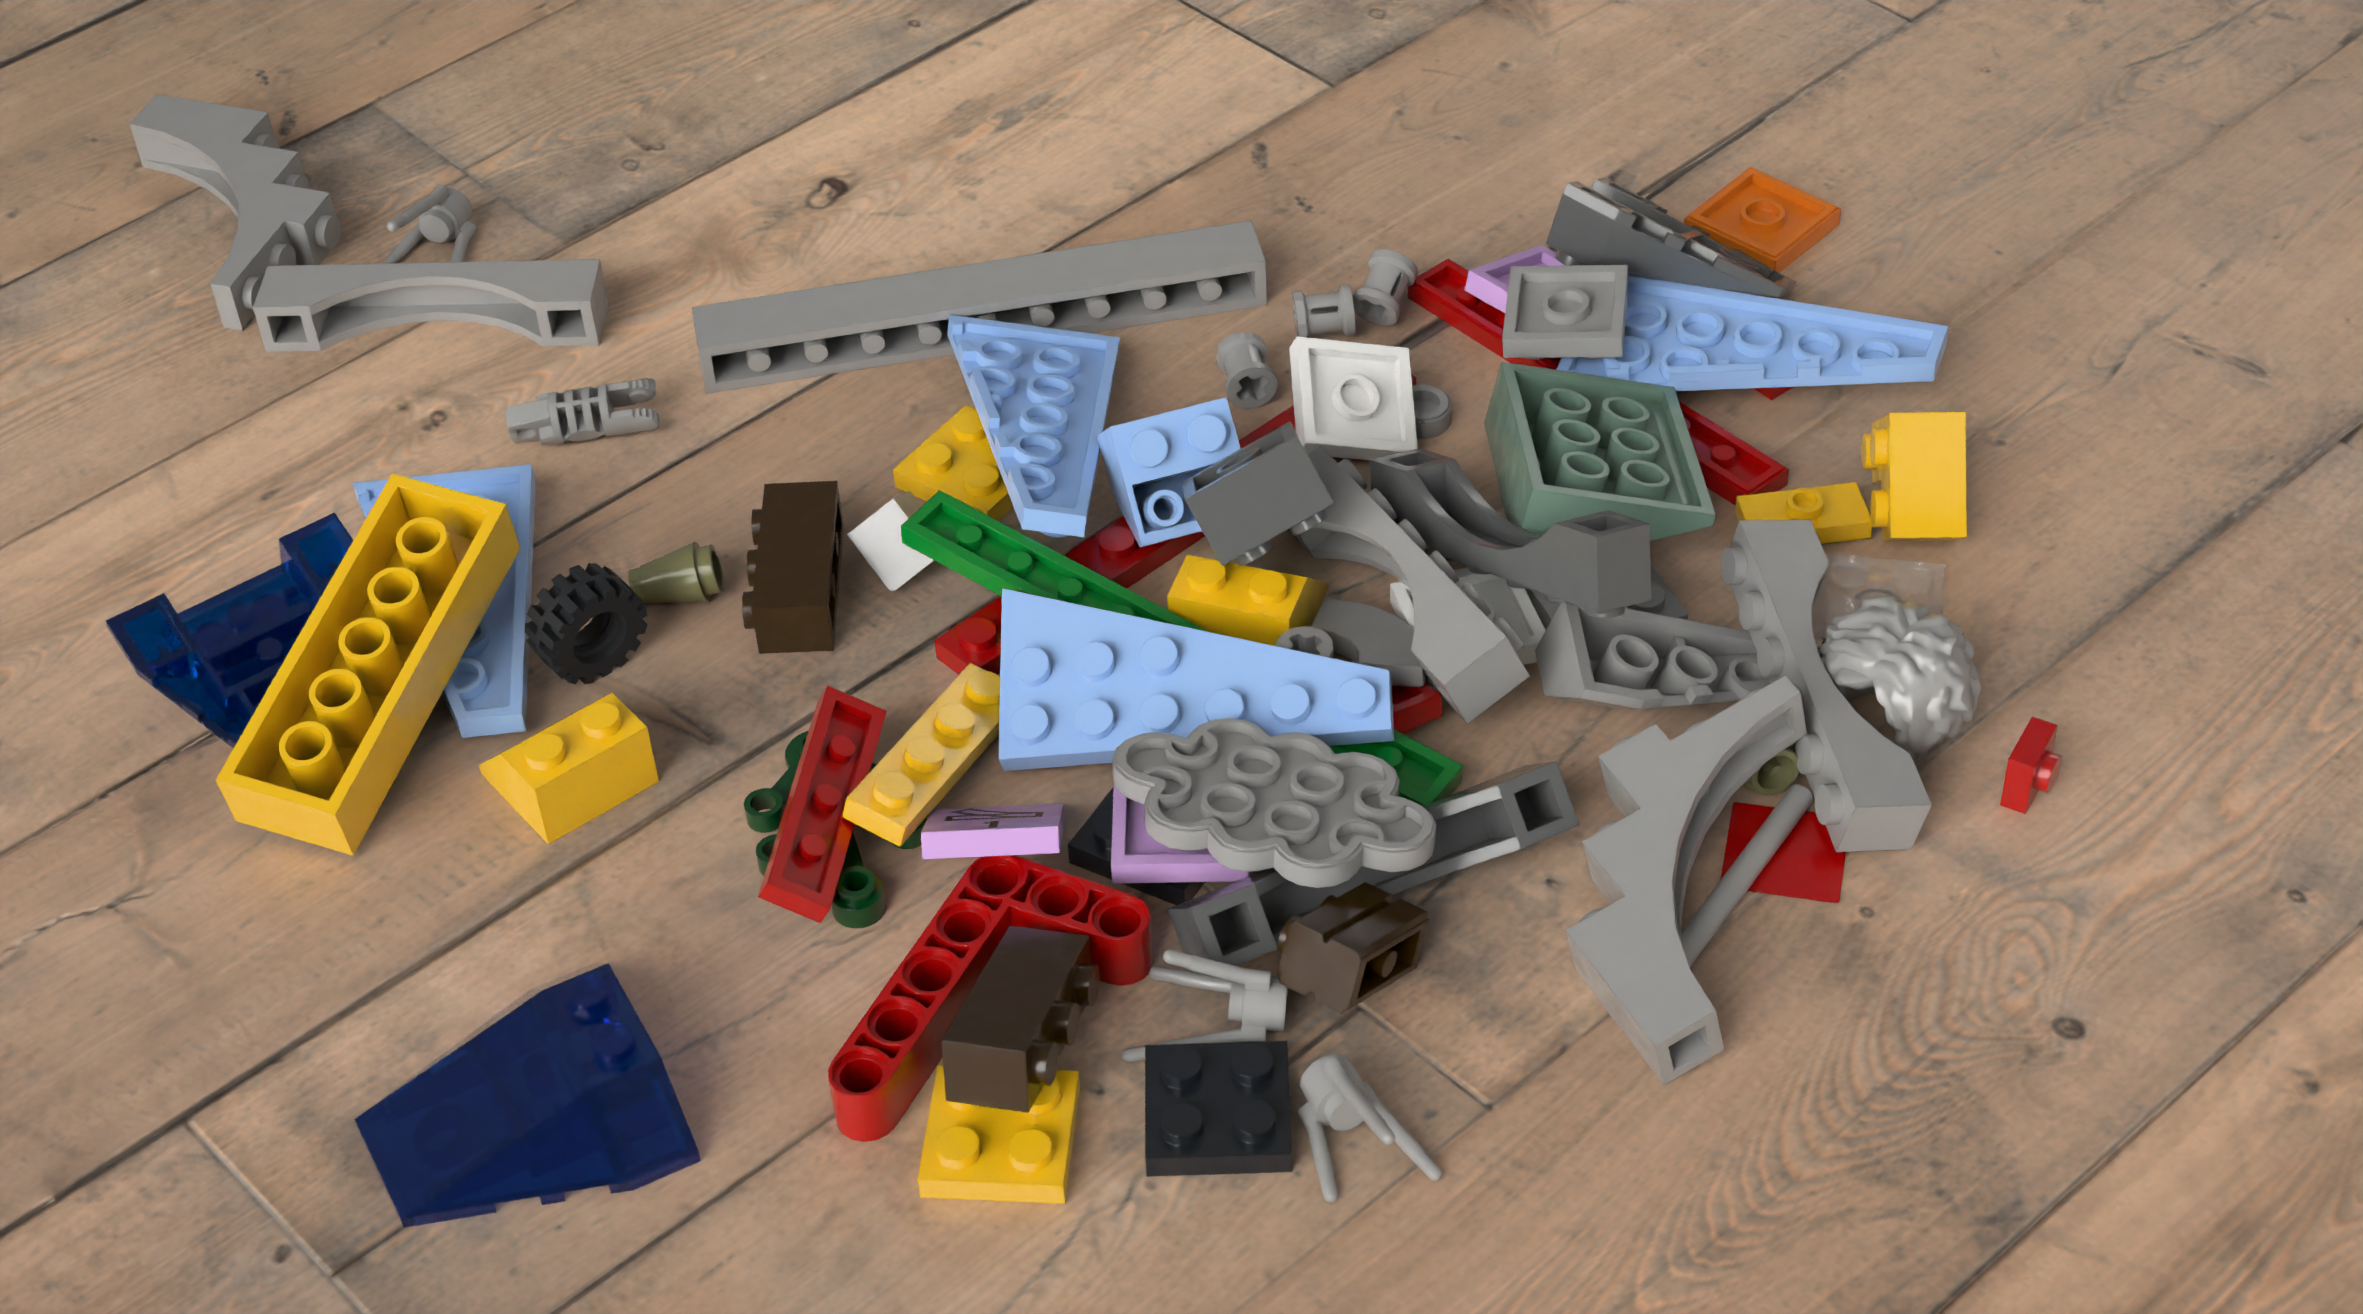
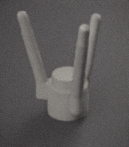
M438 184L430 195L388 222L387 228L393 232L419 217V223L388 254L381 264L398 263L424 236L435 243H443L456 238L450 262H463L469 240L477 231L475 224L469 221L472 216L470 201L458 190Z
M1175 950L1165 951L1163 955L1165 962L1187 968L1191 971L1159 966L1150 969V977L1154 980L1230 994L1228 1020L1242 1022V1027L1148 1045L1265 1041L1266 1030L1284 1032L1288 987L1280 984L1279 977L1271 975V971L1246 969ZM1145 1046L1125 1049L1122 1052V1059L1125 1062L1145 1060Z
M1328 1055L1316 1060L1305 1070L1301 1077L1300 1087L1308 1102L1299 1109L1298 1115L1308 1131L1318 1179L1321 1183L1323 1196L1327 1202H1334L1338 1198V1192L1324 1132L1325 1126H1331L1337 1131H1346L1357 1127L1365 1121L1372 1132L1384 1144L1391 1145L1395 1141L1431 1180L1436 1181L1441 1178V1169L1384 1107L1371 1086L1364 1084L1350 1059L1344 1055Z

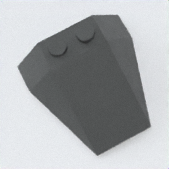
M1606 178L1596 179L1592 188L1578 181L1567 183L1546 242L1547 245L1559 250L1555 259L1564 265H1628V274L1631 276L1780 298L1790 293L1796 283L1794 280L1740 250H1732L1709 238L1710 234L1694 225L1690 227L1666 215L1668 210Z

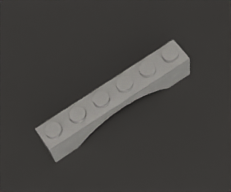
M600 259L267 266L253 310L266 352L322 351L346 339L377 329L429 321L474 322L496 326L523 335L543 347L599 346L609 301Z
M1321 446L1311 452L1309 456L1324 481L1334 504L1324 509L1327 518L1315 527L1298 535H1294L1290 528L1288 531L1314 559H1342L1367 564L1393 575L1410 589L1413 596L1415 620L1411 651L1434 688L1441 693V696L1468 724L1530 677L1517 655V652L1524 647L1523 642L1502 616H1499L1493 622L1487 617L1491 614V611L1470 583L1467 582L1461 588L1455 584L1459 581L1458 576L1437 550L1429 556L1424 552L1428 549L1425 541L1407 519L1402 520L1398 524L1393 521L1397 518L1395 511L1376 488L1369 493L1364 491L1368 487L1365 480L1347 458L1337 463Z
M1740 520L1730 547H1726L1722 553V577L1727 585H1731L1739 605L1741 626L1744 630L1749 631L1757 651V664L1760 674L1763 677H1767L1770 684L1786 676L1801 693L1807 734L1795 742V754L1798 757L1797 768L1801 774L1806 775L1815 797V812L1818 821L1822 825H1826L1836 852L1912 849L1932 804L1911 754L1883 736L1855 711L1834 685L1820 659L1812 631V607L1829 567V561L1811 520Z

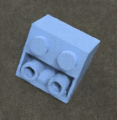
M1227 397L1111 426L1097 435L1112 494L1139 547L1201 532L1202 530L1184 500L1181 482L1241 449Z

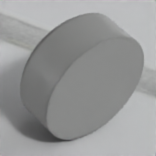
M1412 386L1417 439H1428L1441 435L1451 424L1452 402L1450 397L1443 390L1434 386Z

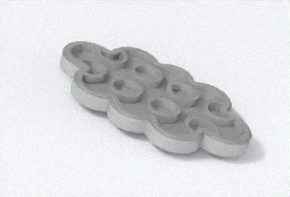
M1233 718L1214 719L1199 725L1187 738L1161 732L1139 734L1119 745L1113 756L1112 778L1115 788L1123 796L1144 804L1145 828L1147 833L1156 842L1172 849L1185 851L1208 849L1210 854L1221 865L1232 870L1252 872L1274 868L1284 879L1301 886L1321 888L1336 886L1350 880L1359 871L1361 866L1387 872L1408 871L1423 865L1433 855L1436 838L1434 818L1420 804L1399 797L1400 780L1396 770L1391 765L1371 754L1358 752L1335 754L1323 740L1309 734L1286 733L1270 737L1261 727L1246 720Z

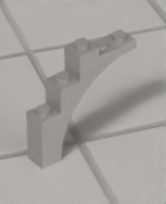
M156 94L131 121L130 127L143 167L177 175L206 188L226 203L238 218V230L230 253L210 283L224 328L243 331L255 317L253 306L267 266L319 265L330 250L338 244L339 239L342 237L341 222L336 216L330 192L310 189L299 152L279 149L278 140L274 136L268 112Z
M1786 676L1781 677L1764 688L1749 692L1741 701L1705 721H1699L1691 725L1684 733L1672 740H1669L1658 725L1654 724L1635 736L1620 740L1612 749L1598 756L1608 798L1624 818L1604 825L1596 834L1582 841L1592 882L1610 905L1589 912L1579 923L1565 931L1576 971L1663 1085L1724 1051L1716 1010L1690 970L1683 949L1681 919L1687 880L1705 834L1731 796L1768 760L1807 734L1801 693Z

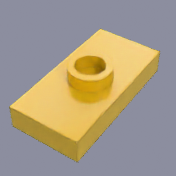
M1856 482L1736 496L1735 514L1738 522L1740 520H1811L1821 544L1871 538V516Z

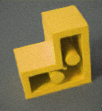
M1966 412L1888 413L1873 422L1871 433H1863L1861 459L1863 470H1872V484H1881V490H1873L1871 494L1872 527H1881V541H1956L1966 538Z

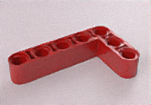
M1015 855L985 856L976 859L966 870L829 1066L828 1079L836 1124L841 1133L851 1140L867 1142L875 1141L888 1135L897 1126L943 1058L942 1039L1009 926L1090 936L1091 964L1099 966L1100 981L1112 985L1125 986L1143 980L1149 974L1154 964L1149 907L1143 900L1134 895Z

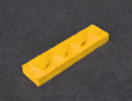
M970 663L850 793L846 799L842 817L901 847L999 735L1000 676Z

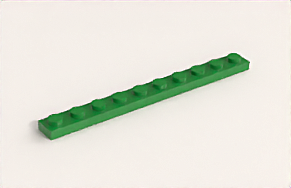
M940 490L901 525L903 544L1002 596L1003 588L1206 631ZM1395 729L1394 741L1329 746L1335 754L1358 752L1371 754L1383 759L1397 772L1400 780L1399 797L1413 801L1421 806L1450 796L1462 783L1463 765Z

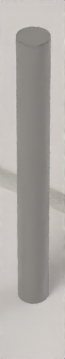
M1795 784L1789 788L1683 929V949L1689 967L1692 966L1813 803V795L1806 787Z

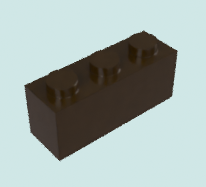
M817 481L764 484L762 509H753L751 517L753 543L758 545V549L748 550L747 553L749 586L753 587V591L743 592L742 614L745 629H755L759 654L834 651L844 533L838 482Z
M1018 926L1008 927L942 1039L946 1101L1026 1113L1030 1112L1043 1085H1052L1057 1073L1059 1056L1064 1046L1074 1044L1082 1012L1086 1006H1094L1100 987V969L1098 965L1091 964L1090 936Z

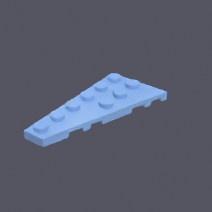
M1629 275L1623 357H1603L1599 359L1585 357L1561 358L1556 370L1674 387L1675 391L1929 382L1935 380L1946 349L1948 326Z
M949 315L948 338L1022 529L1039 531L1046 536L1056 538L1069 535L1084 537L1101 450L1097 435L1103 432L1105 428L1118 359L1120 337Z
M532 464L408 477L507 505L520 550L442 694L462 738L526 731L529 671V644L527 642L529 637L525 633V623L530 622V617L527 613L531 605L536 487ZM388 479L352 483L365 519Z
M1002 588L999 762L1003 771L1112 763L1116 748L1131 737L1142 733L1161 732L1187 738L1199 725L1214 719L1224 718L1251 722L1261 727L1270 737L1286 733L1309 734L1323 740L1328 746L1394 741L1392 681L1389 670Z

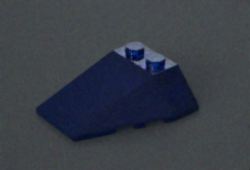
M334 512L279 538L281 565L178 614L163 593L106 620V626L138 676L234 748L352 544L353 539Z
M594 963L530 989L355 1118L360 1135L404 1228L496 1213V1203L540 1196L542 1205L565 1202V1192L609 1185L611 1194L632 1191L701 1161L698 1148L663 1060L609 963Z

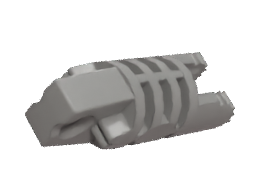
M644 378L598 385V388L584 387L565 390L564 393L559 394L558 392L538 395L536 396V401L505 408L508 432L515 443L540 441L541 445L564 444L566 441L577 442L597 439L602 435L610 437L656 430L660 426L659 413H656V410H652V408L646 409L644 407L635 410L626 409L614 411L613 409L615 407L635 405L636 403L642 404L653 399L656 396L655 380L653 378Z

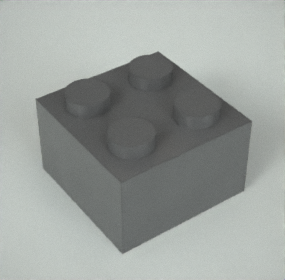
M1291 422L1284 424L1181 482L1184 500L1222 566L1234 559L1238 566H1243L1256 560L1272 548L1268 540L1289 528L1294 535H1298L1315 527L1327 518L1324 509L1334 504L1324 481Z

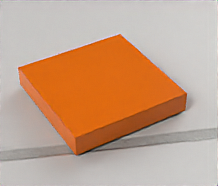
M1749 167L1684 218V224L1690 227L1694 225L1710 234L1709 238L1732 250H1740L1780 273L1840 224L1841 208Z

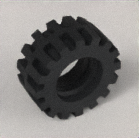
M588 563L586 570L580 565L569 568V576L564 577L558 574L551 579L554 586L550 590L542 588L536 595L541 600L538 605H530L527 613L532 621L525 623V633L529 637L527 642L532 650L561 679L564 678L568 683L577 684L579 679L584 684L594 683L597 674L604 678L612 673L611 667L615 664L622 667L629 660L625 656L628 651H636L641 644L637 639V635L645 634L647 623L643 618L647 617L648 614L641 598L610 568L605 565L601 568L597 563ZM591 618H593L591 622H589L582 630H580L584 624H586Z

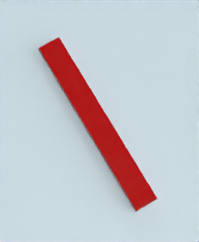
M1446 259L1416 277L1414 284L1408 287L1407 298L1503 358L1502 336L1505 313L1465 291L1468 270L1452 260ZM1503 358L1513 364L1554 370L1557 369L1561 358L1535 360ZM1679 401L1708 489L1736 506V496L1776 492L1787 486L1788 468Z

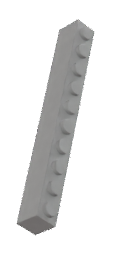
M1252 221L701 305L692 307L704 385L706 394L955 355L947 335L949 315L1096 333L1267 306L1266 260Z

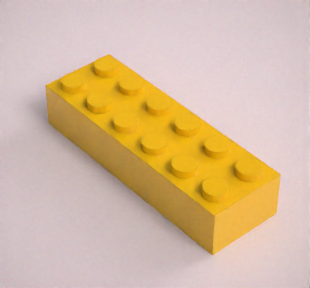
M391 474L216 778V782L237 822L354 856L520 550L506 504L397 474Z

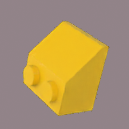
M1186 555L1167 595L1168 611L1211 633L1276 646L1279 636L1285 631L1295 627L1312 626L1327 592V582L1245 565L1238 566L1235 563H1227L1222 566L1219 560Z
M613 693L580 708L479 764L480 772L484 778L547 844L554 842L659 782L647 726Z

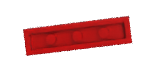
M827 685L816 705L758 898L818 923L822 922L831 908L855 824L842 817L846 799L870 772L886 710Z

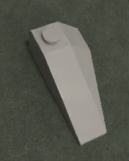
M1560 603L1535 649L1544 696L1603 707L1646 709L1741 701L1749 692L1764 688L1770 684L1767 677H1763L1760 674L1757 664V651L1748 631L1625 608L1624 614L1617 617L1595 618L1586 615L1584 608L1571 603Z

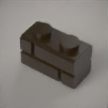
M1366 882L1339 897L1330 895L1321 903L1318 909L1303 917L1299 915L1292 916L1283 927L1277 944V950L1282 954L1277 971L1279 983L1304 996L1314 993L1316 1002L1343 1014L1417 968L1430 920L1428 919L1427 911L1402 899L1393 902L1392 894Z

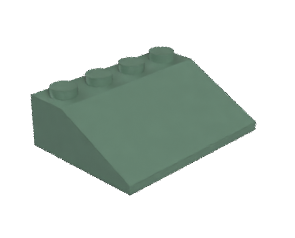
M1501 362L1484 425L1506 518L1509 522L1531 533L1544 535L1557 522L1610 510L1650 523V542L1713 526L1716 513L1674 387Z

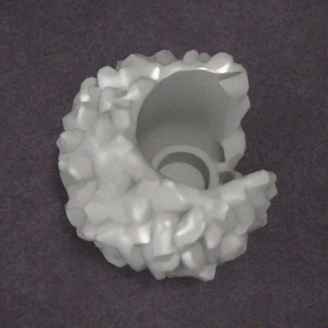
M1879 596L1864 599L1861 608L1843 617L1836 616L1832 621L1833 625L1827 627V638L1825 643L1820 645L1819 656L1834 685L1849 703L1861 695L1875 692L1877 701L1885 708L1887 723L1896 731L1894 743L1910 753L1913 760L1918 755L1927 757L1934 745H1942L1943 740L1947 737L1956 736L1965 722L1972 721L1973 712L1978 705V697L1982 691L1979 674L1971 661L1975 655V650L1970 641L1964 636L1963 629L1949 620L1946 615L1939 613L1936 615L1928 614V608L1925 604L1915 605L1911 600L1899 603L1893 597Z

